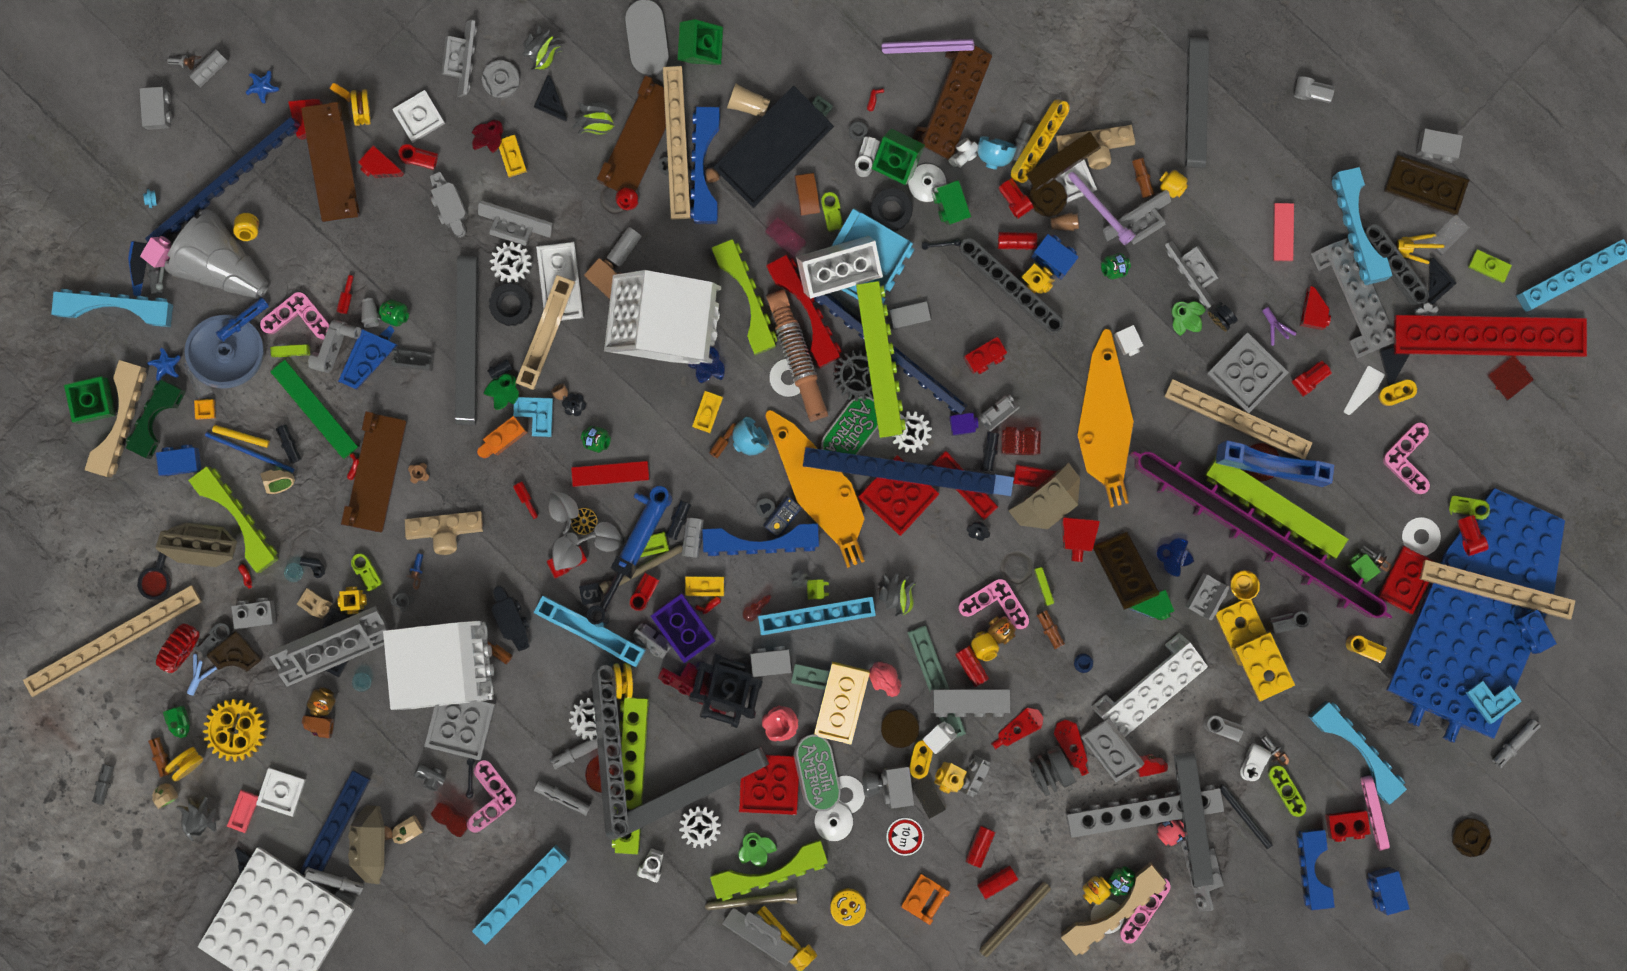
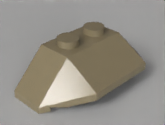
M1066 463L1008 511L1020 526L1049 529L1078 506L1080 477L1071 465Z
M183 523L167 531H160L155 548L178 563L218 567L233 559L237 541L224 527Z
M366 805L350 825L348 835L349 865L365 883L380 884V878L384 870L385 827L381 815V807Z

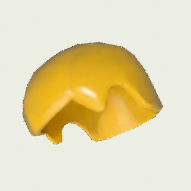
M1241 570L1233 575L1230 580V588L1238 599L1251 600L1260 591V582L1253 572Z

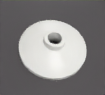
M922 164L916 167L913 177L908 182V187L916 199L923 202H932L931 193L934 192L933 188L946 184V178L942 170L937 166ZM925 179H930V180H931V184H930V185H926V184L924 183V180H925Z
M837 803L834 808L828 811H817L815 816L817 832L821 837L829 841L844 839L850 833L853 826L851 812L840 803ZM830 820H837V825L832 826Z

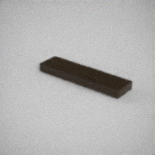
M1088 132L1028 172L1026 176L1036 191H1038L1101 149L1092 133Z

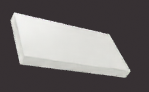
M575 242L537 246L543 307L545 308L556 275H560L576 282L561 321L584 318Z

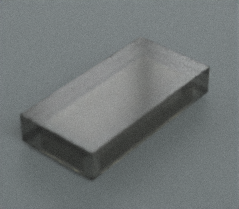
M928 776L911 784L929 819L946 810Z

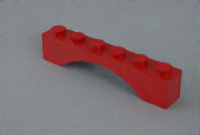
M787 255L766 265L775 285L793 294L807 311L813 331L811 353L818 367L822 368L839 359L841 349L837 342H832L830 338L832 332L828 325H823L821 319L824 317L819 308L815 310L812 304L815 302L814 298L810 299L804 293L801 276H797L794 270L797 268L792 258L788 259Z

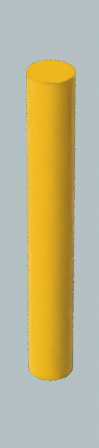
M214 425L212 429L214 433L268 448L270 444L269 440Z

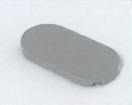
M636 1L628 8L625 16L630 58L633 67L638 72L646 76H654L663 71V67L667 65L669 60L664 17L660 7L653 1Z

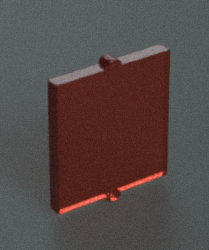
M1515 356L1509 358L1488 375V378L1496 386L1495 389L1499 390L1507 401L1534 380L1527 372L1526 366H1523Z

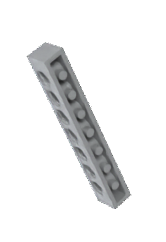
M1214 784L1203 786L1201 795H1204L1206 798V802L1203 805L1204 815L1224 812L1220 788L1214 787ZM1176 791L1165 792V796L1158 797L1157 794L1147 795L1144 800H1138V797L1127 799L1126 803H1119V801L1108 802V806L1100 807V804H1094L1085 810H1081V807L1071 808L1070 812L1066 813L1069 836L1073 838L1182 819L1181 809L1178 808L1179 794ZM1162 802L1168 804V809L1165 812L1159 811V804ZM1143 805L1149 807V812L1146 815H1141L1139 812ZM1127 808L1130 811V815L1128 818L1123 819L1120 813L1123 809ZM1104 812H1110L1111 819L1107 822H1103L1101 819ZM1086 815L1092 817V822L1089 825L1082 823V819Z

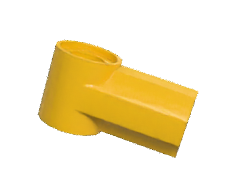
M1351 635L1346 640V648L1349 651L1381 663L1386 655V647L1372 642L1363 636ZM1355 639L1360 641V646L1357 649L1353 646Z

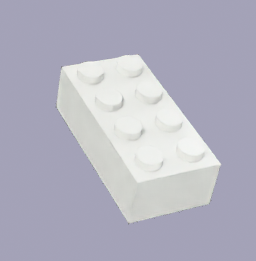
M870 236L796 257L803 290L810 299L883 277L876 242Z

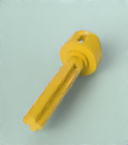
M765 906L756 913L768 925L773 924L778 927L781 939L797 949L793 959L790 961L796 970L803 971L817 957L816 951L809 944L801 948L800 944Z

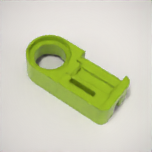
M832 192L825 193L822 196L821 204L827 230L829 232L841 230L843 221L838 197ZM828 196L835 199V204L831 207L826 206L824 203L825 198Z
M309 345L270 347L271 357L310 356Z
M1452 496L1449 512L1451 515L1452 513L1474 515L1475 519L1483 520L1489 516L1490 507L1483 500ZM1478 506H1484L1487 510L1484 514H1477L1475 509Z
M364 554L353 556L351 565L355 573L360 575L366 588H368L366 591H372L381 586L383 582L368 556ZM358 557H363L366 561L363 568H358L355 564Z

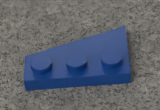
M361 329V335L352 349L338 382L358 389L398 345Z

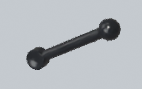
M956 239L951 242L933 244L924 242L922 243V249L927 250L931 247L949 245L960 246L961 240Z
M472 758L467 760L469 768L466 797L468 799L473 797L472 765H474L475 760Z

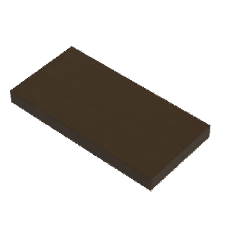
M1396 155L1384 192L1453 216H1458L1470 180Z
M1128 532L1094 545L1093 551L1123 610L1159 595V591Z

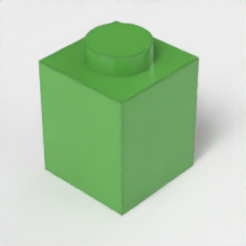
M1357 553L1350 559L1351 563L1347 565L1356 578L1364 579L1362 584H1366L1381 572L1366 553L1361 555Z

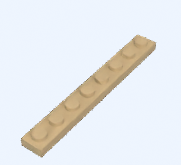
M682 66L663 67L671 220L691 219Z
M1174 379L1171 380L1164 395L1165 398L1301 460L1306 459L1312 442Z
M1428 560L1423 561L1419 578L1523 608L1538 610L1539 612L1567 620L1572 618L1575 600Z

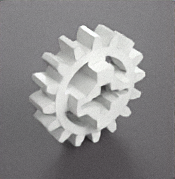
M513 242L510 243V246L503 243L504 248L502 249L497 246L498 253L492 252L495 259L490 260V263L494 264L491 270L497 271L494 276L496 278L501 276L500 281L504 282L507 279L508 283H512V280L519 283L520 277L525 280L524 273L530 274L527 267L532 266V263L528 262L531 256L525 255L528 250L526 248L521 250V244L515 247ZM511 251H516L520 253L521 256H514L511 253ZM504 254L502 261L499 262L500 257ZM510 259L516 261L513 263V267L507 265ZM523 264L521 271L518 273L520 265ZM508 270L511 275H506L501 271Z
M909 411L906 413V417L900 414V419L905 420L906 430H903V435L892 436L896 438L893 444H900L899 450L904 447L905 453L909 449H912V452L915 453L916 448L923 450L922 444H929L926 438H931V435L927 434V432L931 431L932 428H927L926 425L929 421H923L924 415L917 417V412H914L913 416H910ZM908 420H915L919 423L917 425L910 424ZM907 428L916 430L914 433L915 439L911 435H906L908 432ZM923 429V430H924V436H923L922 440L920 441V438L918 437V435H919V431H921V430ZM903 441H912L914 445H907Z
M587 698V703L580 700V706L574 705L576 711H570L573 718L569 719V722L574 724L571 726V729L577 730L576 736L582 734L583 740L589 736L590 740L593 741L594 736H597L596 730L588 731V729H596V724L587 721L585 715L593 717L595 721L594 708L592 710H585V708L594 707V702ZM604 710V715L609 718V715H606L608 712ZM579 715H580L581 718H582V721H581L580 725H578V716H579Z
M697 806L696 811L690 808V815L686 813L683 815L686 820H680L684 827H681L679 831H684L685 833L682 835V839L687 837L688 841L686 844L693 842V848H696L697 844L704 848V843L711 846L710 840L717 841L715 834L721 833L717 829V827L721 826V823H716L719 816L713 817L714 810L707 812L706 806L703 810H700V807ZM703 815L709 817L712 822H707L703 819ZM695 816V822L688 825V821ZM698 822H701L703 826H706V828H703L702 832H699V829L694 828L698 825ZM713 829L712 834L705 839V833ZM693 832L695 835H697L698 840L693 838L689 833Z

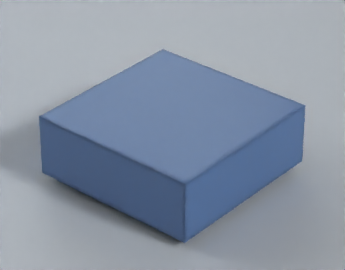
M996 475L993 494L1011 497L1014 477Z

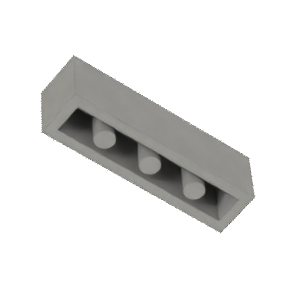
M930 690V713H936V717H948V713H955V717H967V713H974V717H986V713H993V717H1005L1004 713H1010V690Z

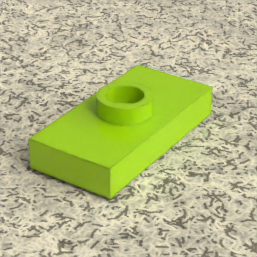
M1477 249L1468 268L1504 283L1512 265Z

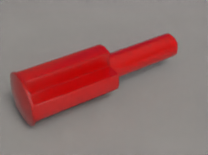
M348 275L345 290L340 294L336 311L341 314H348L352 297L350 290L354 278L353 275Z
M523 481L515 484L513 488L521 503H525L533 519H536L538 515L530 502L532 498L525 488Z

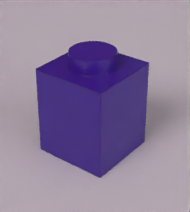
M973 413L949 417L952 436L975 433L976 428H979L978 418L974 417Z

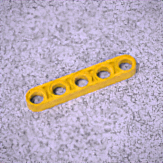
M1060 99L1053 101L1011 170V178L1020 183L1027 181L1028 177L1026 174L1036 167L1069 112V104L1066 101ZM1062 104V110L1058 113V107ZM1052 120V126L1048 130V123ZM1042 136V143L1038 146V139ZM1032 153V159L1028 162V156ZM1022 169V176L1018 178V172Z

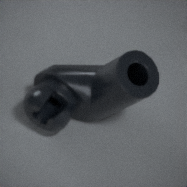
M301 556L300 566L310 567L315 578H321L325 574V567L319 559Z

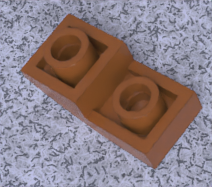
M814 173L794 175L800 215L820 213Z

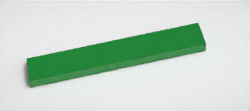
M283 360L270 371L344 460L359 448L286 360Z

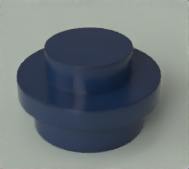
M1080 654L1074 660V667L1078 672L1087 673L1093 667V659L1087 654Z

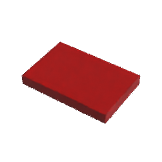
M1403 546L1377 597L1413 615L1429 584L1428 581L1419 579L1423 561H1435Z

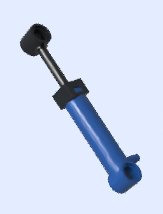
M663 486L653 488L650 492V498L639 493L634 495L635 499L646 504L621 554L619 557L616 556L610 567L617 573L600 606H592L587 611L588 621L596 627H604L609 622L610 617L606 609L624 576L632 579L637 569L636 564L665 509L672 503L671 493ZM665 493L664 500L657 501L658 495ZM598 612H601V613H602L601 619L598 620V621H595V620H594L595 614L598 613Z

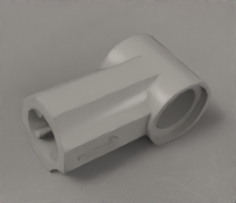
M1298 77L1294 92L1295 98L1302 100L1313 99L1326 103L1331 102L1334 95V86L1315 82L1314 79L1309 77Z
M1208 715L1203 720V726L1208 732L1237 742L1242 737L1243 725L1215 715ZM1212 719L1217 720V727L1215 729L1210 727Z

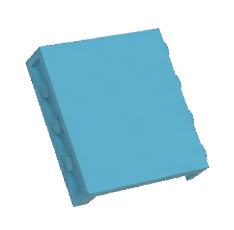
M854 208L832 246L870 236L876 242L883 277L865 283L879 281L880 286L884 285V291L890 292L895 284V281H893L895 275H900L905 267L902 263L906 257L909 259L915 250L912 247L914 243ZM856 285L841 289L858 299ZM882 297V303H884L886 298Z

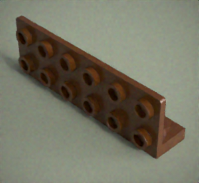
M975 45L974 50L946 52L945 57L953 60L929 124L927 127H917L912 138L925 144L924 148L947 160L954 155L955 146L960 140L992 58L991 54Z
M645 76L637 92L639 97L608 163L604 162L597 177L598 183L615 191L631 188L637 192L666 130L664 87L653 83V79Z
M340 102L302 107V116L322 222L360 217Z
M365 411L362 431H365L359 463L349 506L344 507L341 525L383 532L407 421Z

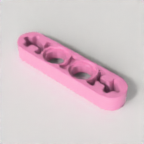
M1371 775L1361 777V785L1377 848L1379 851L1389 849V840L1374 780Z
M1166 878L1167 884L1164 885L1166 888L1159 893L1161 897L1158 898L1155 894L1150 896L1155 898V905L1153 907H1147L1146 904L1144 906L1139 905L1134 909L1135 913L1122 926L1120 937L1124 942L1134 943L1170 891V883ZM1137 913L1144 914L1145 920L1143 923L1135 922L1134 917ZM1130 922L1139 927L1138 931L1135 928L1133 929L1132 934L1134 936L1132 938L1128 937L1125 939L1126 935L1124 932L1126 930L1130 931L1132 928L1129 925Z

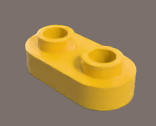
M1404 380L1381 389L1378 395L1379 401L1385 406H1391L1408 400L1416 395L1417 386L1411 380ZM1404 386L1408 387V393L1403 392ZM1386 393H1389L1391 395L1390 400H1387L1385 398Z
M923 740L918 741L914 745L909 766L910 774L917 779L924 778L928 774L933 751ZM925 746L927 751L921 753L919 751L920 747ZM917 765L922 766L921 772L915 771Z

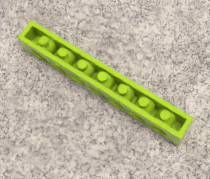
M625 697L620 705V713H623V720L619 722V730L622 732V740L620 741L625 790L630 789L634 793L633 799H626L627 809L630 810L642 805L649 698ZM630 712L638 714L639 720L633 723L629 720ZM630 731L636 732L638 736L635 742H631L627 738V734ZM628 751L636 753L634 761H629L626 758ZM627 770H632L635 773L634 780L626 779L625 772ZM641 828L632 832L630 838L622 837L615 841L612 840V848H615V853L639 854Z

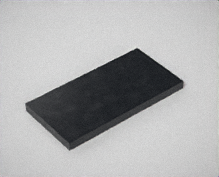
M793 85L713 168L752 208H755L835 126Z

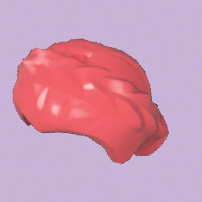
M875 662L869 669V678L874 689H882L890 697L897 696L902 685L898 679L896 669L890 664Z
M779 705L773 707L768 714L762 717V726L769 740L775 742L789 740L796 734L798 718L791 708Z

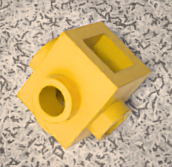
M1034 263L1022 276L1028 283V289L1033 293H1047L1053 287L1052 283L1055 281L1052 277V271L1046 266L1042 267L1037 263Z
M346 587V591H339L338 606L341 611H347V614H358L359 610L364 609V605L367 604L366 594H363V590H357V587ZM352 597H355L356 604H352Z
M943 762L941 768L936 772L934 783L940 786L939 790L947 794L958 792L964 784L963 779L967 771L952 763Z

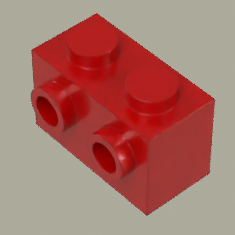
M996 337L965 355L963 359L972 374L978 372L980 375L989 369L988 365L993 362L997 365L1004 361L1007 351L1000 339Z

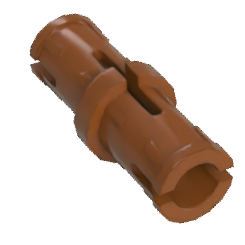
M1144 158L1132 161L1137 177L1135 180L1140 186L1142 198L1153 196L1154 192L1150 182L1151 176L1147 172Z
M1045 610L1036 615L1044 628V634H1047L1054 650L1063 646L1065 642L1057 630V624L1054 625L1048 611Z
M158 737L149 740L148 743L154 756L152 760L156 763L160 777L169 775L165 770L168 765L166 758L168 755L164 752L161 738Z

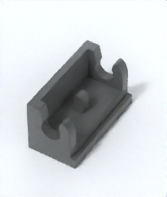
M402 348L393 349L394 359L391 360V366L432 371L434 352Z

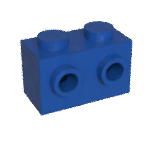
M183 445L179 450H174L173 447L162 448V452L156 453L159 476L193 473L202 470L199 448H194L193 445Z
M1538 610L1529 611L1514 619L1518 632L1523 636L1526 646L1532 654L1541 653L1557 644Z

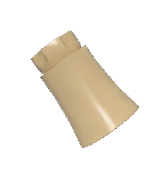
M736 83L727 108L755 116L758 114L763 117L766 114L770 100Z

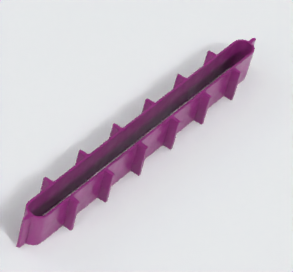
M1133 451L1129 454L1135 459V468L1160 485L1157 490L1158 493L1163 492L1165 489L1169 490L1196 508L1193 513L1194 516L1200 515L1203 512L1232 531L1229 536L1230 539H1235L1239 535L1266 552L1268 555L1265 562H1273L1276 559L1304 577L1301 585H1309L1312 582L1340 600L1337 608L1345 609L1347 606H1350L1368 618H1392L1386 612V603L1361 587L1363 578H1355L1352 581L1324 563L1327 558L1326 554L1318 555L1316 558L1289 541L1290 531L1282 532L1281 535L1251 516L1254 508L1246 509L1244 512L1215 493L1218 485H1212L1208 489L1180 471L1179 467L1182 462H1176L1172 466L1151 452L1139 454ZM1147 456L1368 597L1377 604V612L1374 615L1146 470L1140 463L1141 457Z

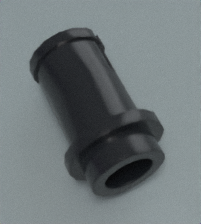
M506 358L493 367L489 366L490 369L487 371L492 380L513 368Z

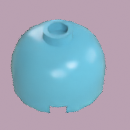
M980 137L977 151L980 159L987 163L986 167L997 169L998 166L1003 167L1013 160L1017 146L997 138L988 141L989 137Z
M745 417L733 429V446L738 452L746 455H758L769 447L767 446L769 444L768 438L761 427L757 429L753 425L755 421L752 418Z

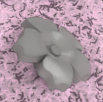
M1427 301L1423 303V308L1415 309V315L1434 316L1437 315L1439 309L1436 305L1433 306Z

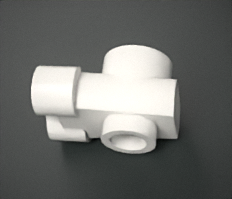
M968 138L961 140L955 146L959 152L948 159V162L953 167L958 166L961 168L967 160L971 161L977 156L978 145L975 142H970Z
M650 849L643 865L639 866L637 875L647 878L652 882H658L661 876L659 870L664 853Z

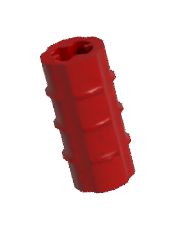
M1018 231L998 232V249L1036 250L1037 233Z
M970 646L963 648L955 654L974 687L989 679Z
M980 826L965 861L981 868L996 832Z
M1009 865L991 877L984 879L977 886L986 900L1017 882L1018 878Z

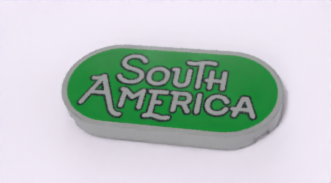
M860 396L858 401H855V398L851 400L824 435L821 449L858 455L878 429L874 399L866 397V400L863 401L862 396Z
M818 735L804 736L799 740L794 750V759L802 796L805 803L813 810L828 811L836 806L841 794L832 749L829 742Z

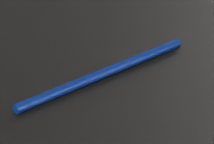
M209 432L205 434L208 438L293 473L295 470L292 467Z

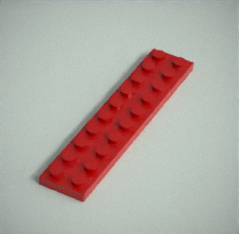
M1394 316V354L1587 357V318Z

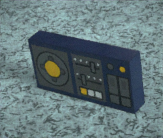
M786 495L763 526L779 538L802 507Z

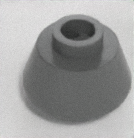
M868 771L863 774L864 796L870 798L879 794V790L883 789L882 778H878V774Z

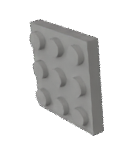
M1247 332L1216 363L1207 375L1246 413H1250L1289 372Z
M475 700L467 701L469 703L435 705L424 747L481 761L496 704Z

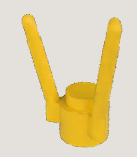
M1433 233L1402 237V239L1397 240L1396 248L1404 258L1429 264L1430 261L1410 255L1409 253H1413L1414 248H1444L1445 245L1414 244V240L1435 237L1436 234Z

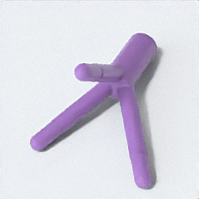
M1269 307L1262 311L1270 323L1272 346L1275 345V327L1286 339H1289V336L1285 331L1293 336L1296 335V332L1277 321Z

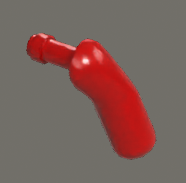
M883 88L871 91L867 105L868 111H874L877 101L876 94L883 93Z
M351 453L350 457L353 459V464L347 474L349 480L354 479L359 459L355 457L354 453Z
M244 564L239 565L238 570L243 576L244 585L252 588V580L248 569Z
M715 597L708 602L705 609L699 605H696L695 609L702 611L703 614H707L721 603V599Z

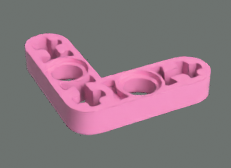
M297 292L261 320L260 326L265 333L274 334L297 315H300L312 332L319 339L324 340L325 335L319 334L321 332L318 326L313 327V325L319 323L322 327L329 328L330 324L305 294ZM297 297H299V298H301V299L304 298L303 301H302V302H303V305H302V306L299 305V304H297V305L294 307L295 309H297L295 312H294L293 308H291V307L288 305L289 303H291V305H295V304L297 303V300H296ZM283 308L289 309L290 315L288 318H281L280 311ZM308 312H316L317 317L314 321L307 320ZM274 315H276V317L280 321H282L280 324L277 321L273 323L272 326L274 328L272 330L269 328L266 329V327L268 326L266 323L267 321L273 322L276 320L273 317Z
M1424 423L1412 425L1383 456L1384 464L1415 494H1424L1430 487L1429 481L1406 459L1428 436L1429 429ZM1415 428H1422L1421 432L1423 435H1417L1414 440L1408 436L1409 434L1413 436L1417 432ZM1403 440H1408L1411 444L1408 451L1401 448ZM1398 451L1404 454L1403 456L1401 454L1396 456V463L1389 462V455H1395ZM1404 467H1408L1411 470V475L1408 478L1404 477L1401 473ZM1415 475H1417L1418 477H1416L1415 480L1417 482H1423L1424 484L1422 486L1424 489L1417 490V483L1414 481L1410 483L1409 480L1413 479Z
M1002 579L993 581L959 604L958 609L961 615L969 617L997 600L1008 619L1017 629H1024L1029 624L1028 615L1008 583ZM997 583H999L1000 585H1005V587L1003 588L1005 594H1007L1008 591L1011 594L1009 596L1004 597L1002 601L999 598L1003 596L1001 592L995 591V588H997ZM982 592L987 593L989 596V600L985 604L980 603L978 600V596ZM974 597L976 603H977L980 607H979L978 609H976V605H975V606H973V607L970 608V610H971L970 613H968L967 611L963 612V611H962V609L964 608V605H963V604L966 603V604L969 605V604L973 603V601L971 600V598ZM1007 599L1015 601V607L1012 610H1008L1005 607ZM1018 608L1021 610V612H1017L1018 615L1025 617L1024 625L1022 626L1020 624L1016 625V616L1013 615L1011 617L1009 614L1015 612Z
M486 760L478 762L473 770L476 778L493 800L467 820L468 829L474 833L483 830L513 807L516 802L513 792L491 763ZM485 766L487 768V770L485 771L486 774L484 772H479L481 767ZM492 774L493 776L486 781L485 778ZM496 780L499 783V789L493 790L490 787V781ZM502 789L505 791V792L502 793V795H501V794H500L499 796L496 795V794H498L499 792H501ZM504 797H505V798H507V797L510 798L509 804H508V803H505V804H504V803L502 802V801L504 800ZM488 807L495 808L496 815L494 817L487 815L486 810ZM483 816L484 820L479 823V827H474L472 825L474 820L476 821Z

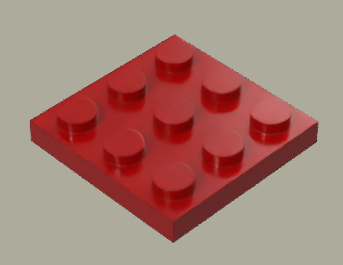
M898 455L893 459L895 461L905 462ZM876 478L858 498L901 536L936 499L939 493L930 485Z
M766 755L770 763L769 765L741 778L739 812L797 815L799 777L794 756Z

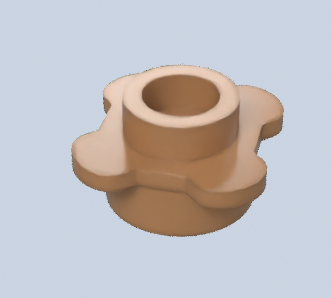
M425 463L409 466L408 471L410 472V481L416 484L422 480L428 481L429 475L426 472L427 465Z

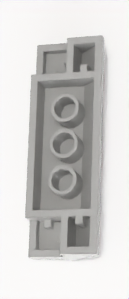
M375 606L269 651V657L278 669V675L288 687L383 646V631H387L389 628L383 614H380Z

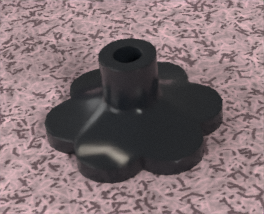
M573 393L568 394L567 399L562 402L567 415H574L576 417L581 415L582 411L586 409L583 396Z
M981 521L967 526L966 530L971 538L983 541L985 538L990 537L988 527Z

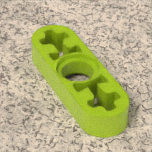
M1279 765L1270 767L1268 778L1288 812L1296 817L1304 815L1306 804L1286 770ZM1274 770L1281 771V779L1283 781L1287 779V782L1281 783L1278 778H1273ZM1286 785L1292 788L1290 796L1282 794V788ZM1295 796H1297V798L1294 799V801L1298 805L1301 804V807L1299 808L1300 812L1293 811V803L1291 801L1287 803V800H1291Z

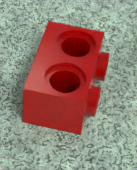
M1366 810L1325 814L1328 838L1334 839V842L1346 841L1347 837L1364 839L1365 835L1371 834L1368 812ZM1360 820L1362 823L1361 828L1355 830L1354 822ZM1341 822L1343 828L1340 832L1336 833L1334 827L1337 823Z

